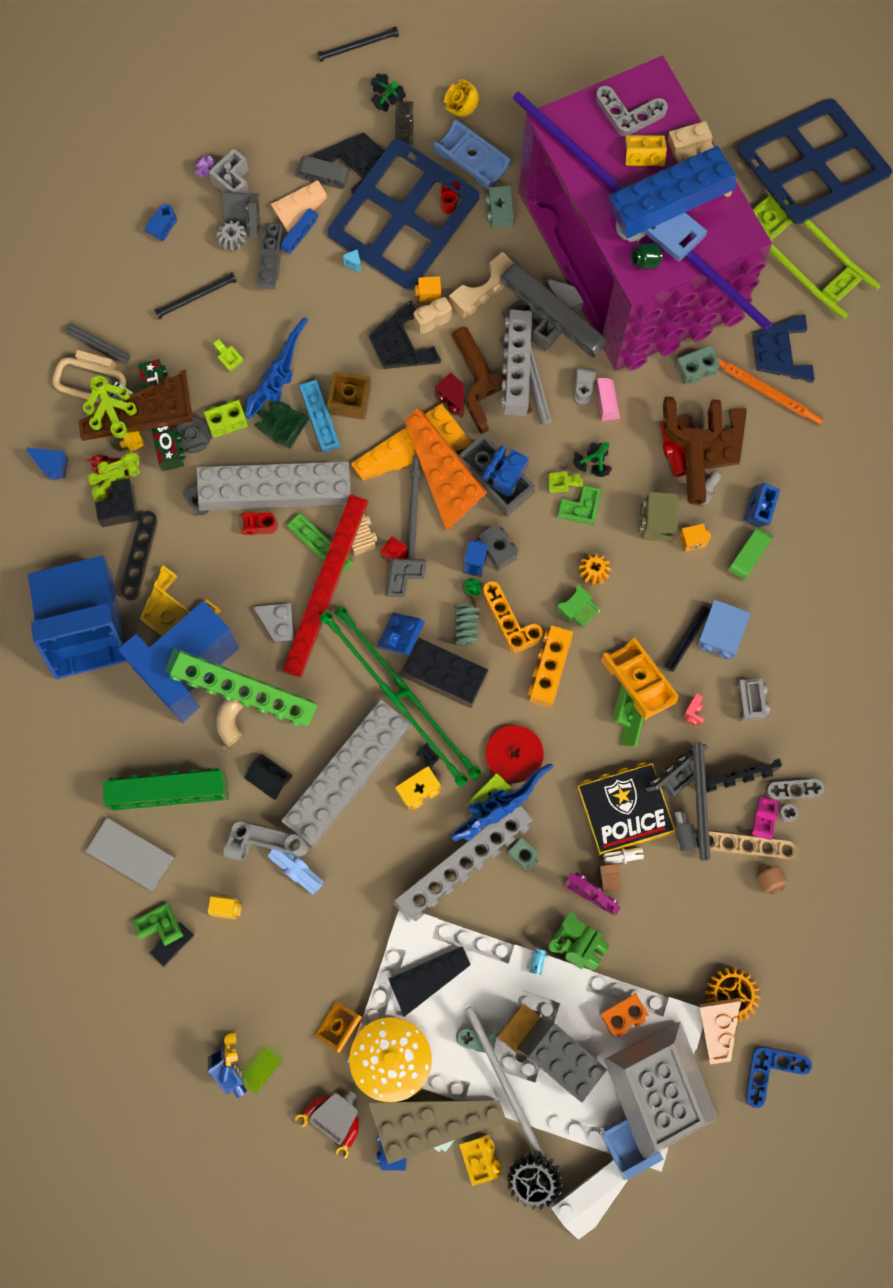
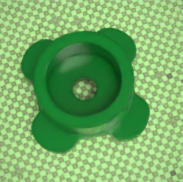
M469 578L464 581L465 585L462 589L466 593L475 596L480 595L479 591H481L482 585L477 579Z

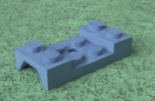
M456 119L447 135L441 141L433 143V151L446 161L450 159L475 177V182L487 191H489V187L495 185L511 166V159ZM473 150L477 154L475 156H470L467 153Z

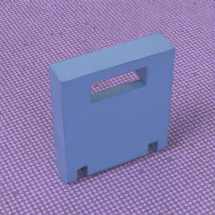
M686 213L644 231L649 238L678 262L707 235V230ZM691 233L690 237L693 240L684 248L680 246L679 243Z

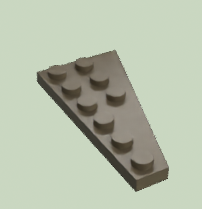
M500 1100L368 1102L388 1164L506 1121Z

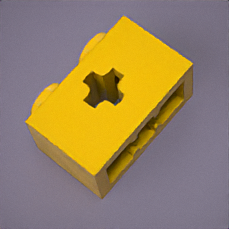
M428 766L396 786L395 789L407 809L413 808L415 810L423 805L422 801L426 798L432 799L440 793L441 785ZM416 786L424 787L423 793L420 794L419 791L415 793Z

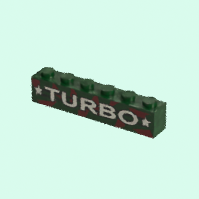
M160 359L138 364L143 389L164 382L165 376H168L166 365H162ZM179 424L151 429L158 463L162 471L184 466L183 459H186L184 449L180 448L179 445L182 442L181 433L176 429V426Z

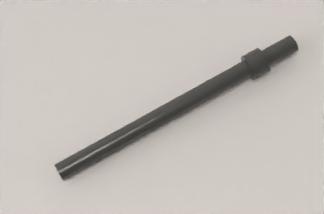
M418 455L413 456L412 470H410L412 481L407 559L415 558L419 479H421Z

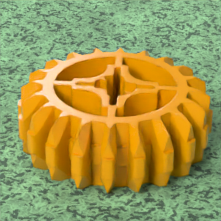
M727 967L724 968V975L720 970L717 971L718 978L715 976L710 977L714 984L707 983L706 985L712 988L711 991H705L706 995H711V998L706 999V1003L719 1001L717 992L723 995L725 1000H730L729 993L727 992L734 990L741 1003L746 1004L742 1010L738 1011V1022H742V1016L745 1019H749L747 1011L754 1014L755 1010L752 1006L759 1007V1003L755 1002L754 999L761 998L760 995H755L754 992L759 991L760 988H753L752 986L757 981L755 979L748 980L751 977L750 973L743 976L744 969H740L738 974L736 967L731 968V973ZM735 978L730 988L719 986L723 980ZM741 982L747 989L748 998L741 993Z

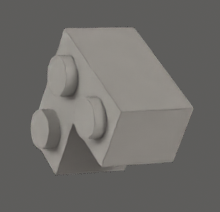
M233 148L209 171L211 183L221 192L249 193L247 182L242 178L249 171L247 159Z

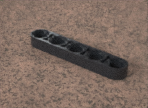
M145 511L139 517L121 587V593L127 600H135L140 594L158 523L155 514L151 511ZM147 516L154 518L153 522L149 525L143 523L144 518ZM148 534V541L140 542V535ZM138 551L145 553L144 558L141 560L134 558L135 553ZM133 569L140 570V574L136 578L130 576V572ZM128 587L136 589L135 593L131 596L125 594Z

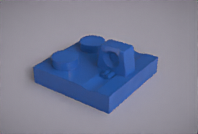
M393 612L377 646L383 650L409 656L425 621L421 618Z

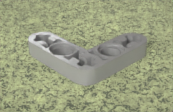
M609 86L600 87L596 95L598 105L621 136L631 135L662 119L666 115L668 108L667 102L664 99L657 98L628 112L614 90ZM618 108L620 113L617 115L612 114L610 109ZM644 114L647 116V119L641 121L637 118V115Z

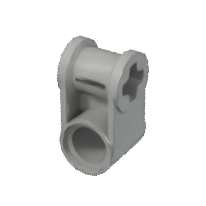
M577 368L574 400L580 405H585L590 401L596 370Z

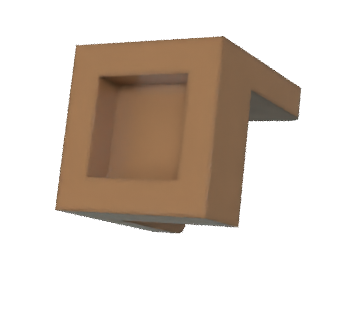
M620 864L600 866L598 870L602 892L620 890Z

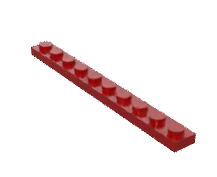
M352 494L349 495L282 671L302 678L323 623L319 617L324 611L328 610L369 501L367 499Z

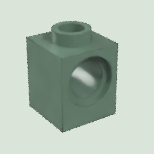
M522 838L507 854L524 871L528 867L532 869L539 861L536 859L539 853ZM527 851L530 854V859L526 861L521 860L519 853Z

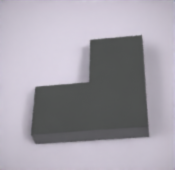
M390 558L385 595L388 597H405L407 579H424L427 561L424 559Z

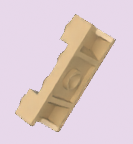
M706 121L670 131L667 139L677 164L713 148V137ZM731 191V192H728V193H726V194H724V195H725L726 197H729V196H731L732 191Z

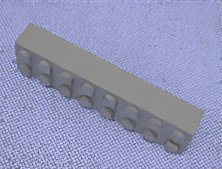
M349 462L197 467L199 511L346 505L351 494Z
M380 700L281 821L283 825L305 840L314 849L410 731L412 724L388 704Z

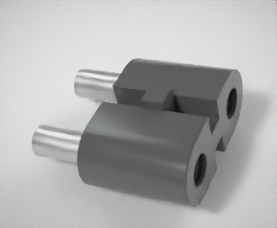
M674 813L678 825L674 829L680 851L687 852L699 849L694 825L689 824L687 813Z

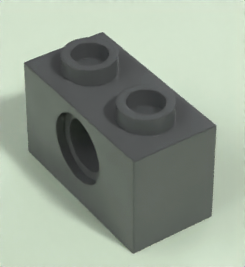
M495 524L479 534L477 540L483 541L488 545L487 556L497 571L517 560L518 549L513 542L510 543L508 541L506 531ZM499 543L502 544L504 548L498 550L494 547V545Z

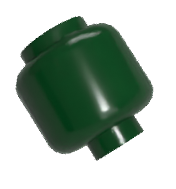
M654 243L638 244L632 251V263L639 270H654L662 261L663 253Z

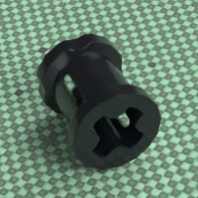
M428 743L416 752V755L420 756L429 768L440 760V757L430 748Z

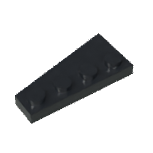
M780 758L773 760V763L769 766H765L762 763L751 767L749 771L740 769L732 772L729 776L723 774L705 779L706 793L716 791L717 787L723 785L725 788L736 786V782L743 781L744 784L755 781V777L762 776V779L774 776L773 773L782 767Z
M463 946L388 979L404 1017L471 966Z

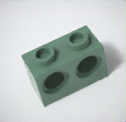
M710 345L678 358L675 367L685 385L687 383H696L702 377L715 375L719 369L720 362ZM707 361L711 365H705L703 362ZM686 368H692L694 372H689Z

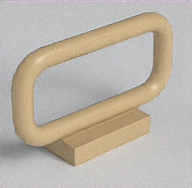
M80 350L76 352L75 357L77 359L66 357L58 362L52 380L54 387L58 391L88 400L91 393L64 386L60 383L63 368L66 365H73L118 379L119 384L126 387L125 376L118 370H115L117 364L112 359ZM100 396L96 400L97 403H100L102 400Z

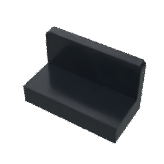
M260 754L252 761L245 775L247 781L274 800L278 798L282 788L293 777L292 774L264 754Z

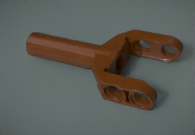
M461 327L455 330L451 336L475 380L469 392L466 407L477 429L483 434L488 432L489 428L487 418L478 401L502 391V380H505L506 375L491 373L469 329ZM530 403L528 404L527 414L532 412Z
M665 396L663 400L664 435L674 444L685 449L687 502L693 505L703 504L706 502L704 449L723 431L721 400L712 399L707 411L708 429H678L676 401L674 397Z

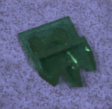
M281 401L269 402V411L260 409L256 412L263 421L257 422L254 426L275 443L291 449L308 422L309 417Z

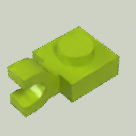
M220 339L213 343L214 349L220 354L218 360L229 372L244 362V359L232 345L227 349Z
M568 471L549 473V491L551 493L569 491V486L583 487V479H581L580 474L569 476Z

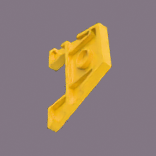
M164 565L160 569L159 577L155 581L154 589L140 617L144 624L161 637L191 612L165 592L176 580L177 576ZM208 599L205 600L207 605L216 614H219L221 612V610L213 603H211Z

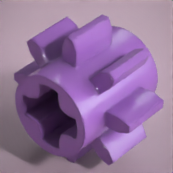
M201 155L194 163L196 167L195 173L200 178L202 176L209 178V171L214 167L215 160L210 156L204 157Z

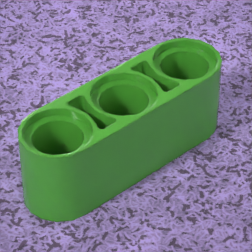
M757 527L728 571L745 580L773 539V536Z

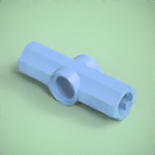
M271 850L268 855L276 865L283 869L287 876L294 882L302 885L312 895L324 883L298 857Z

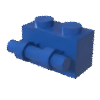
M501 445L498 451L496 450L492 455L493 459L490 464H487L484 468L485 472L482 478L488 481L491 476L494 477L493 488L510 496L528 466L529 457L514 449L506 457L504 454L507 448ZM501 462L503 465L498 471L495 468Z

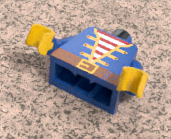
M227 1033L224 1038L225 1046L208 1057V1072L225 1094L233 1091L235 1096L239 1098L246 1093L247 1089L243 1085V1072L235 1062L238 1061L236 1049L230 1048V1045L237 1043L236 1033Z

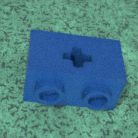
M767 483L753 486L743 521L757 527L770 525L780 489Z
M469 541L463 573L482 577L488 545L483 541Z

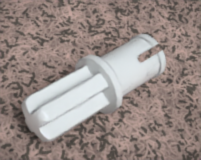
M642 847L627 850L621 848V851L605 853L603 859L606 865L622 862L626 864L627 861L644 859V854H636L643 852Z

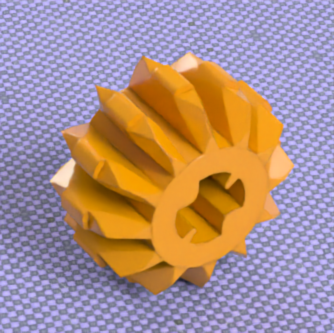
M597 552L594 553V557L587 554V559L582 558V565H579L578 570L582 571L580 577H586L585 583L592 580V585H595L597 580L599 584H602L603 579L607 580L609 577L607 573L611 572V568L607 567L610 562L604 561V555L598 558Z

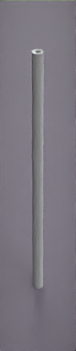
M469 1006L465 1011L534 1154L538 1151L539 1157H542L544 1153L473 1007Z

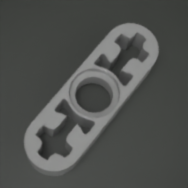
M818 779L773 782L767 787L766 795L769 799L775 801L817 798L823 794L824 785ZM813 784H815V787H819V790L816 791V794L813 790H807L805 792V788H810L813 786ZM791 785H797L800 788L799 795H793L790 792ZM774 786L777 790L785 788V792H780L777 796H775V793H771V790L774 789Z

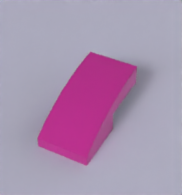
M759 797L752 835L768 840L772 839L779 801Z

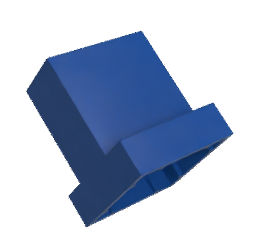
M104 555L28 574L35 620L31 622L33 642L55 680L127 662L118 650L127 640L122 630L113 575Z
M205 601L201 602L151 647H148L135 634L118 649L134 671L182 723L200 707L190 694V691L195 687L188 685L186 680L181 679L179 682L169 677L170 674L164 670L173 649H180L219 665L239 649L230 628ZM189 666L186 669V673H190L193 666ZM210 672L205 674L204 679L210 675Z

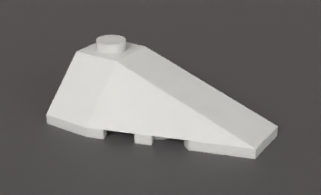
M612 1160L554 1202L552 1210L564 1227L577 1239H580L596 1227L628 1180L624 1181L614 1160Z

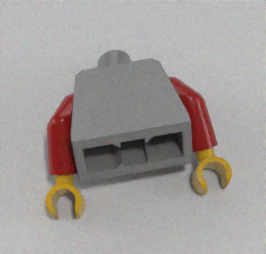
M348 1090L343 1098L337 1093L332 1096L325 1095L316 1098L304 1110L303 1114L296 1116L295 1121L303 1117L305 1122L301 1127L311 1122L340 1145L337 1148L336 1155L341 1149L346 1151L343 1158L345 1159L348 1156L349 1147L352 1146L358 1135L359 1119L356 1116L358 1110L353 1106L357 1096Z

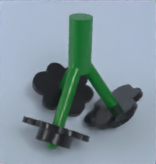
M378 73L371 80L373 91L383 94L385 90L387 92L383 97L374 95L371 101L377 109L387 112L390 105L387 103L386 98L390 104L396 103L400 105L403 103L406 93L404 88L398 85L396 81L389 85L387 82L388 76Z
M591 443L586 458L575 452L573 460L575 467L580 471L586 472V461L590 460L592 463L599 461V465L591 467V473L597 477L609 475L612 467L603 464L604 457L608 455L609 443Z

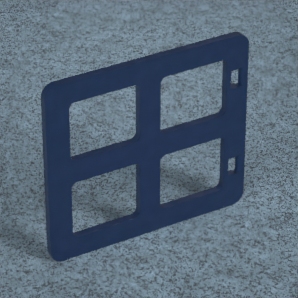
M827 99L740 143L737 149L738 154L794 224H802L888 179L892 174L891 167L834 99ZM824 115H830L846 137L816 151L798 129ZM786 136L803 156V159L776 173H772L755 151ZM855 148L874 171L848 185H843L826 165V162ZM755 159L758 162L759 166L756 167L753 164L752 160ZM809 171H814L831 193L804 208H800L782 185ZM786 199L791 204L789 208L783 202Z
M394 139L329 226L327 234L330 239L348 251L358 250L361 260L404 289L413 290L415 285L418 284V278L423 277L479 201L480 195L477 189L401 139ZM409 152L417 156L415 161L407 157ZM399 156L424 172L403 203H398L376 188L383 175ZM455 181L463 187L457 190L452 185ZM436 182H440L463 198L441 229L435 228L414 213ZM367 199L393 215L370 247L344 231L345 227ZM404 225L410 226L431 241V244L408 273L383 257L384 252Z

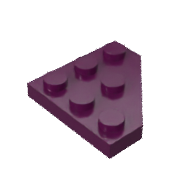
M576 872L569 875L563 887L614 916L618 914L621 907L617 905L618 902L604 895L602 889L591 885L582 874Z

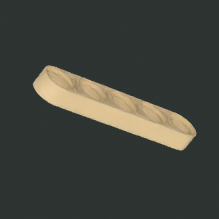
M709 831V836L713 838L710 851L788 860L796 854V846L790 841L768 840L760 837ZM724 838L732 840V848L727 849L723 846L722 841ZM744 840H749L752 843L753 847L750 851L743 849L742 842ZM763 843L771 844V853L763 852ZM783 845L791 847V855L786 856L782 853Z

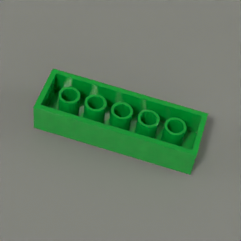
M209 768L208 772L189 770L187 774H180V772L174 771L168 772V775L165 776L153 773L148 774V777L140 778L139 775L128 776V779L123 780L120 777L108 778V781H103L104 806L111 811L229 800L228 779L220 768Z

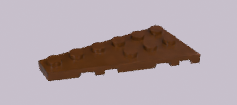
M186 369L180 371V374L172 378L169 376L164 379V382L155 386L151 385L123 401L135 404L137 412L134 415H128L125 410L113 407L119 421L125 424L127 433L193 422ZM105 411L101 419L102 427L99 430H93L89 424L90 419L94 417L95 413L79 421L80 438L82 441L113 436L110 430L112 422L107 411Z

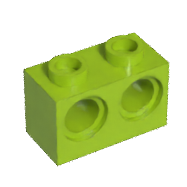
M239 400L228 401L225 405L214 406L204 412L213 438L248 426ZM233 412L238 413V415L235 417L230 416ZM214 419H221L218 423H213Z

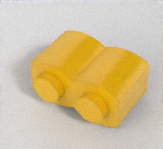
M219 895L210 896L208 914L212 917L236 920L237 916H241L242 904H240L237 898Z

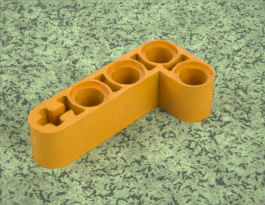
M493 581L486 583L483 589V597L508 649L513 653H518L537 645L542 638V628L537 624H530L520 628L499 584ZM489 590L495 591V600L492 593H488ZM500 605L503 606L505 610L503 612H497L495 610V607ZM505 622L512 623L513 627L511 629L504 628L503 624ZM531 631H535L538 633L539 636L537 638H532L529 636L528 633ZM513 639H519L521 641V644L519 646H514L511 643V641Z

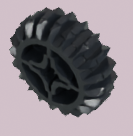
M530 1151L526 1154V1157L521 1154L518 1159L513 1161L507 1176V1181H509L508 1189H513L511 1196L517 1195V1202L522 1200L524 1207L530 1204L532 1210L535 1209L536 1205H538L540 1210L544 1207V1204L547 1207L551 1206L552 1202L557 1201L563 1186V1180H561L562 1172H558L559 1165L553 1166V1158L548 1161L546 1154L539 1157L538 1151L535 1152L534 1156H532ZM538 1175V1177H537V1179H536L537 1182H535V1185L533 1186V1185H532L533 1182H534L533 1179H535V1176Z

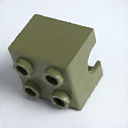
M649 492L647 498H643L640 506L642 520L639 524V533H642L643 540L672 541V534L677 530L678 494Z

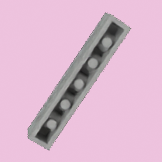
M510 309L509 317H505V328H508V332L504 334V343H507V348H504L503 359H506V364L503 363L502 375H506V378L502 380V391H505V396L501 398V407H504L505 415H527L532 311Z

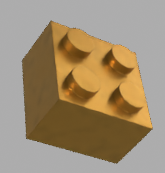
M334 371L327 402L328 413L365 420L371 390V378Z
M523 1003L497 1038L515 1053H518V1046L541 1017Z

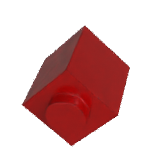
M391 536L380 550L381 558L389 563L390 558H404L407 554V546Z

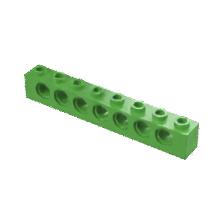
M177 648L173 649L164 669L170 674L169 677L179 682L181 679L186 680L188 685L195 688L199 686L205 687V691L211 694L221 693L223 694L222 697L227 700L233 701L237 699L243 706L250 708L253 705L257 707L256 710L267 714L269 711L274 713L273 716L278 719L284 720L288 718L292 724L301 726V724L309 726L318 706L310 699ZM189 666H193L192 671L190 673H186V669ZM210 672V677L204 680L205 674ZM228 679L227 684L221 687L222 682ZM245 686L244 691L239 693V689ZM262 692L261 697L256 699L257 694ZM279 699L278 703L273 706V702ZM295 705V709L290 712V708Z

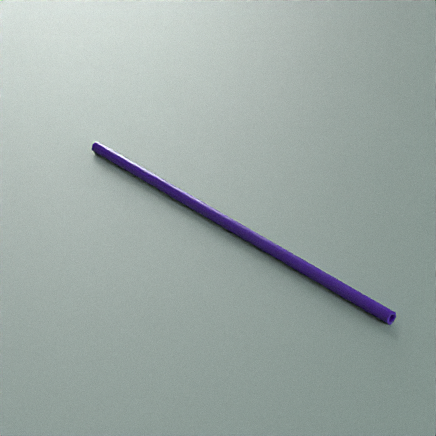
M519 91L515 93L513 100L614 193L624 189L618 181ZM683 241L679 243L683 248L686 246ZM693 250L685 256L687 260L765 331L771 327L772 323Z

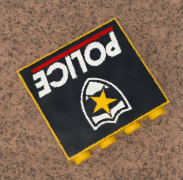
M646 762L640 763L632 770L624 768L618 770L617 774L612 776L609 773L598 777L599 780L592 782L591 779L581 781L580 785L577 786L576 790L580 793L597 845L596 851L598 856L675 832L661 788L649 792L645 789L650 784L649 781L657 776L653 763L649 765Z

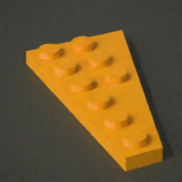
M442 403L425 414L456 453L465 450L472 444ZM407 427L351 463V467L361 480L376 477L388 471L400 470L402 467L409 465L412 466L413 456L417 455Z

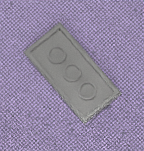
M106 818L85 851L154 892L174 860L173 856Z

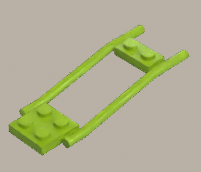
M770 195L753 209L771 241L793 223ZM788 201L785 203L788 208L791 206ZM808 220L803 224L847 266L822 292L773 244L769 251L816 298L842 319H846L849 314L838 306L837 303L860 283L862 279L875 290L881 284L853 263L814 223Z

